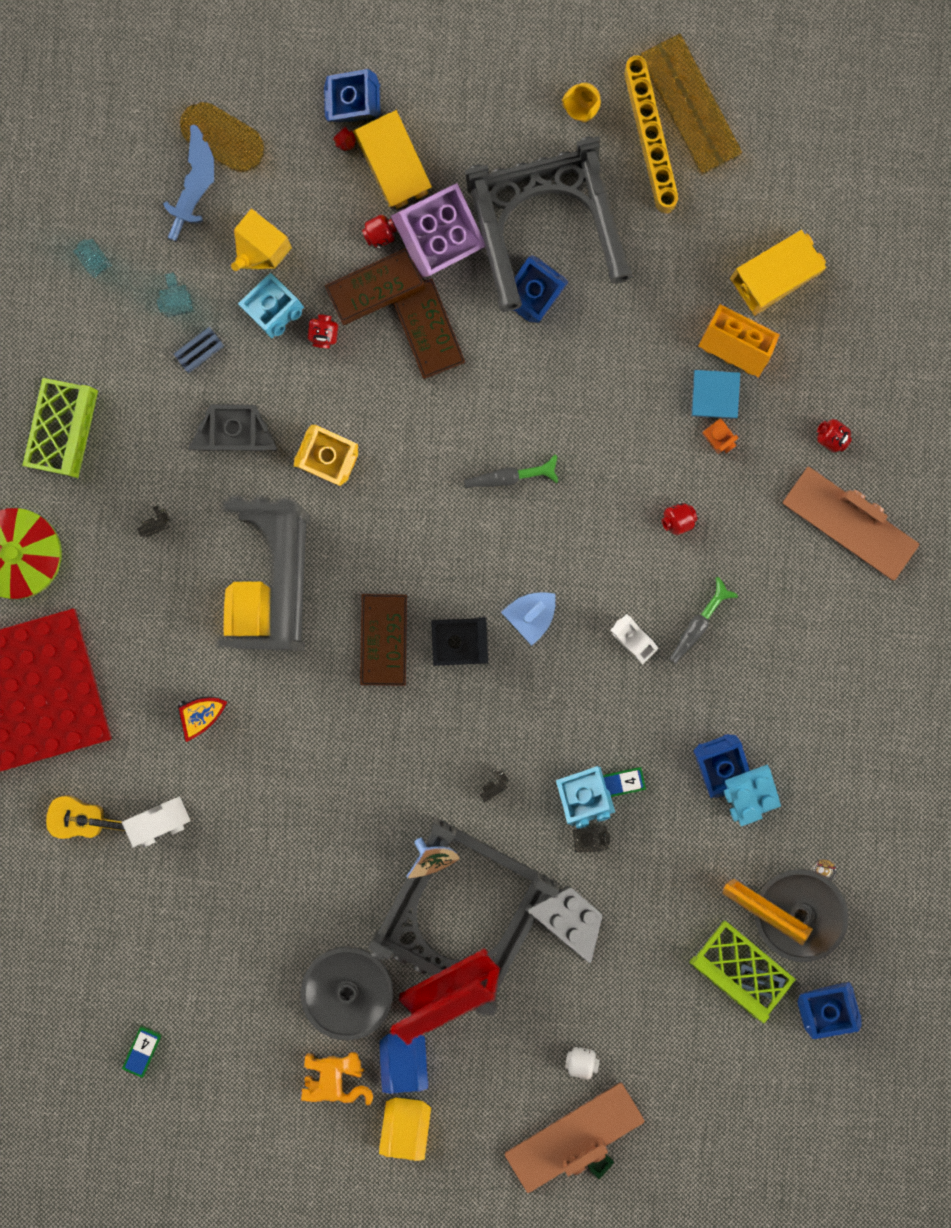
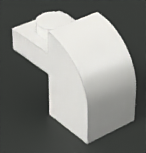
M628 614L619 619L611 629L612 635L641 664H644L659 649Z

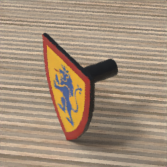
M209 696L197 698L187 703L181 701L178 704V711L185 742L205 732L221 715L227 701Z

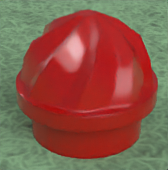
M346 127L333 137L336 143L335 146L343 151L352 150L355 146V135L352 130L349 131Z

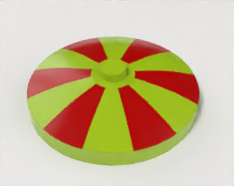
M20 508L0 510V597L8 599L32 597L46 589L59 571L62 559L60 539L53 526L37 513Z

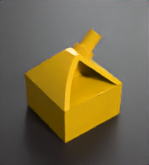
M251 208L234 229L237 257L231 263V268L234 271H238L241 268L275 269L292 248L288 237Z

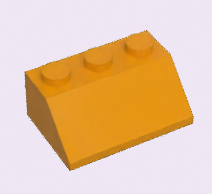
M719 304L698 347L709 354L716 355L728 364H733L743 369L747 374L759 378L772 356L780 334Z

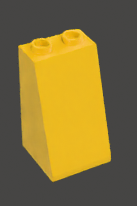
M397 110L353 131L389 207L395 206L398 209L408 204L407 199L413 196L419 199L429 194L427 189L432 186Z
M802 230L736 268L730 277L731 282L754 316L815 278L827 268L823 255L820 252H816L812 246L814 245L813 240L807 233L804 234Z

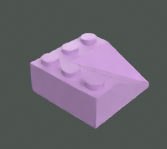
M457 183L391 215L421 278L430 276L485 247L483 237Z

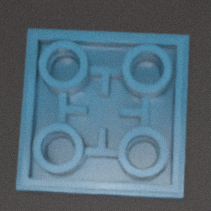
M695 370L691 416L737 419L740 373Z

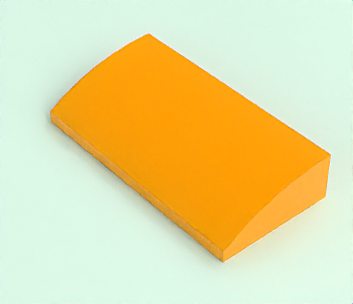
M736 879L729 881L723 889V895L802 946L813 930Z

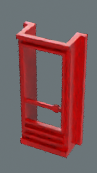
M482 949L400 993L398 1000L411 1012V1016L392 1025L390 1033L392 1035L397 1034L409 1045L414 1038H418V1036L423 1035L425 1032L428 1033L488 1001H494L500 968L487 956V951ZM488 978L485 988L480 982Z

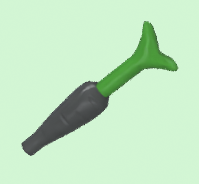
M556 454L553 455L546 464L540 467L522 470L507 467L474 478L464 479L465 488L507 486L516 484L519 479L545 475L555 483H558V477L554 472L557 456Z
M716 577L714 597L701 615H695L688 624L673 654L669 658L672 663L677 664L679 659L704 634L709 626L708 619L720 602L728 598L738 597L735 592L726 589L719 577Z

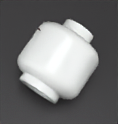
M574 1047L572 1051H568L565 1069H568L570 1076L590 1079L593 1073H598L600 1060L596 1059L594 1050Z

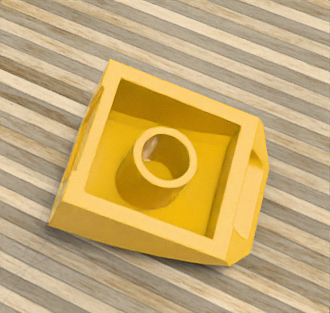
M311 425L305 432L294 460V467L341 486L348 480L358 457V444L320 426Z
M261 581L233 582L225 589V637L269 636L270 587Z
M395 1097L386 1101L379 1154L385 1157L414 1161L425 1160L431 1107L420 1100Z

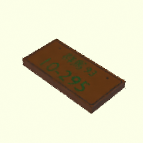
M406 248L324 285L343 326L426 288Z
M433 278L423 281L426 288L393 303L423 380L465 364L464 357Z
M362 594L360 685L406 686L407 595Z

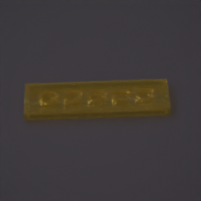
M679 33L640 53V56L646 61L649 76L701 175L742 155L743 152L681 34Z

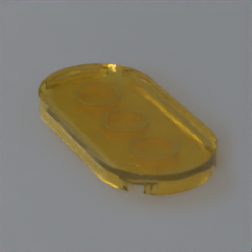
M207 102L193 104L183 112L180 118V127L184 139L190 144V126L196 125L203 134V141L208 142L216 161L237 172L250 171L256 168L262 161L264 143L255 129Z

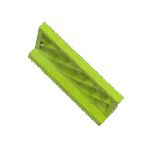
M42 378L22 466L78 478L98 390L86 385ZM48 384L55 385L59 391L51 399L46 394ZM72 389L79 390L77 399L70 403L65 394ZM62 397L67 406L57 412L52 403ZM49 406L54 415L44 421L41 416L42 410ZM70 410L73 414V419L65 425L60 416ZM57 419L62 428L52 434L47 425ZM44 428L49 437L39 443L36 438L37 432ZM65 432L68 441L67 444L60 448L55 438ZM52 441L57 450L47 456L42 447ZM39 450L44 459L37 464L30 463L32 454ZM59 454L63 459L61 469L54 468L50 461Z
M725 920L699 953L689 961V964L755 1019L764 1024L770 1017V1012L796 980ZM725 928L732 932L733 943L721 944L720 934ZM737 945H747L750 947L751 957L739 959ZM734 946L735 959L723 960L722 947ZM718 947L719 961L710 962L704 957L709 948ZM754 952H756L759 955V957H755ZM764 959L768 965V972L756 974L755 960ZM751 961L753 974L741 975L739 962ZM735 962L737 975L727 976L724 973L723 963ZM714 964H720V969L717 968ZM782 974L788 979L783 988H774L773 975ZM770 975V988L758 990L757 976ZM753 977L755 990L745 991L742 988L741 978ZM732 979H738V984L735 983ZM775 991H780L775 997ZM771 992L772 1001L765 1008L760 1003L759 993Z

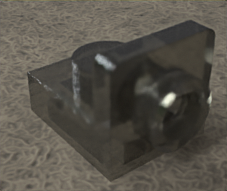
M158 505L153 507L158 520L151 518L141 523L142 526L137 528L140 537L147 538L169 528L167 522L170 521V518L165 508L161 509Z
M494 768L492 772L498 782L495 784L491 781L482 787L483 792L480 793V796L484 803L508 788L506 783L509 780L503 770L498 772Z
M606 826L573 829L575 853L601 852L608 849L610 834L607 832Z

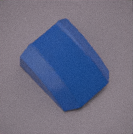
M369 69L327 76L324 86V111L327 121L355 122L378 119L381 111L380 83L377 75Z
M533 255L529 256L514 278L522 305L513 311L528 322L539 323L569 282L563 275L559 274L541 259Z
M725 734L717 739L699 744L693 750L710 798H719L725 795L724 790L727 788L724 780L750 771L741 741L737 735Z
M850 982L835 984L800 994L797 1004L804 1029L812 1039L859 1032L861 1029V1014L854 989Z
M387 1034L380 1039L382 1092L392 1094L419 1092L428 1089L425 1037L420 1035L418 1038H414L409 1045L397 1034Z

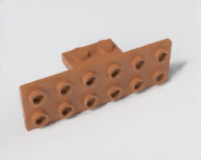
M807 467L782 504L890 580H896L919 547V543L886 521L888 516L883 513L885 510L876 503L870 504L864 500L866 497L857 490L845 492L812 468Z
M619 1082L506 1151L505 1157L526 1192L530 1193L564 1171L568 1176L572 1174L578 1175L586 1169V1165L591 1162L597 1163L605 1158V1154L608 1153L607 1145L640 1126L645 1120L623 1083Z

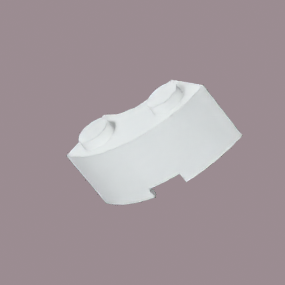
M179 796L127 819L122 824L132 847L141 844L144 848L155 843V837L169 831L173 835L184 830L183 825L190 822V818Z

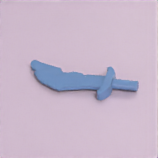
M196 125L190 126L191 137L188 162L191 164L192 170L185 176V190L182 191L176 207L170 206L167 201L163 203L166 210L176 217L168 236L173 241H177L184 221L191 224L203 221L201 216H194L192 213L199 199L208 187L214 183V157L208 142L203 141V134Z

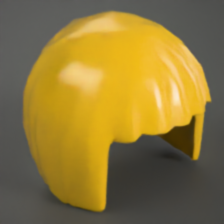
M587 82L572 86L562 99V105L568 115L581 122L591 120L597 114L601 104L598 89Z

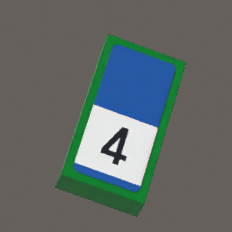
M641 767L603 775L606 788L610 791L611 797L646 790Z
M141 1025L122 1069L143 1078L162 1034Z

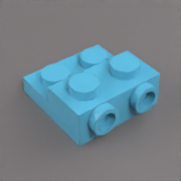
M271 272L238 303L271 339L274 336L282 335L286 329L285 325L291 320H297L304 308L301 302Z
M768 765L724 780L727 788L724 790L727 802L731 803L733 807L729 809L733 821H738L741 826L763 819L762 813L781 807Z
M596 766L556 780L569 825L576 826V828H584L589 825V821L596 818L597 821H605L611 818V813L615 812L610 791L605 785L601 767Z

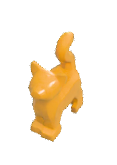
M350 1052L344 1058L329 1056L321 1059L315 1058L314 1054H306L304 1067L320 1072L319 1080H314L312 1076H305L304 1081L307 1088L302 1089L301 1101H340L342 1103H352L359 1095H363L366 1105H370L373 1102V1094L368 1087H355L349 1094L343 1092L342 1073L360 1078L361 1072L365 1071V1068L361 1067L358 1053Z

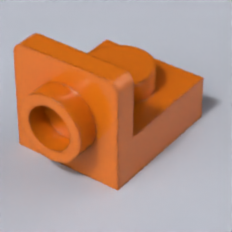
M721 418L702 432L717 454L722 451L727 454L737 446L735 441L739 437L733 435Z

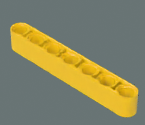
M632 56L626 63L624 71L625 80L655 204L660 212L669 213L674 210L678 201L677 188L646 61L641 56ZM638 66L641 71L634 73L630 70V67ZM641 87L645 89L646 94L639 95L635 89ZM647 109L652 115L645 117L640 111ZM647 131H653L654 133H656L657 137L654 139H650L646 136L645 133ZM659 153L662 159L659 161L653 160L651 154ZM659 174L664 175L667 178V182H659L656 176ZM668 196L672 199L673 203L666 205L662 202L661 198Z

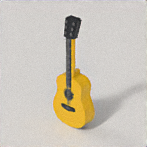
M65 795L58 797L51 802L46 817L47 829L52 836L59 839H67L74 836L93 838L99 835L102 828L125 831L122 821L104 819V811L101 806L86 804L73 796Z

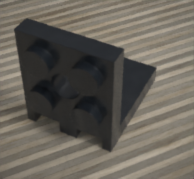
M486 617L431 620L433 666L488 664ZM457 635L461 638L462 644L459 648L453 649L449 646L448 640L451 636Z

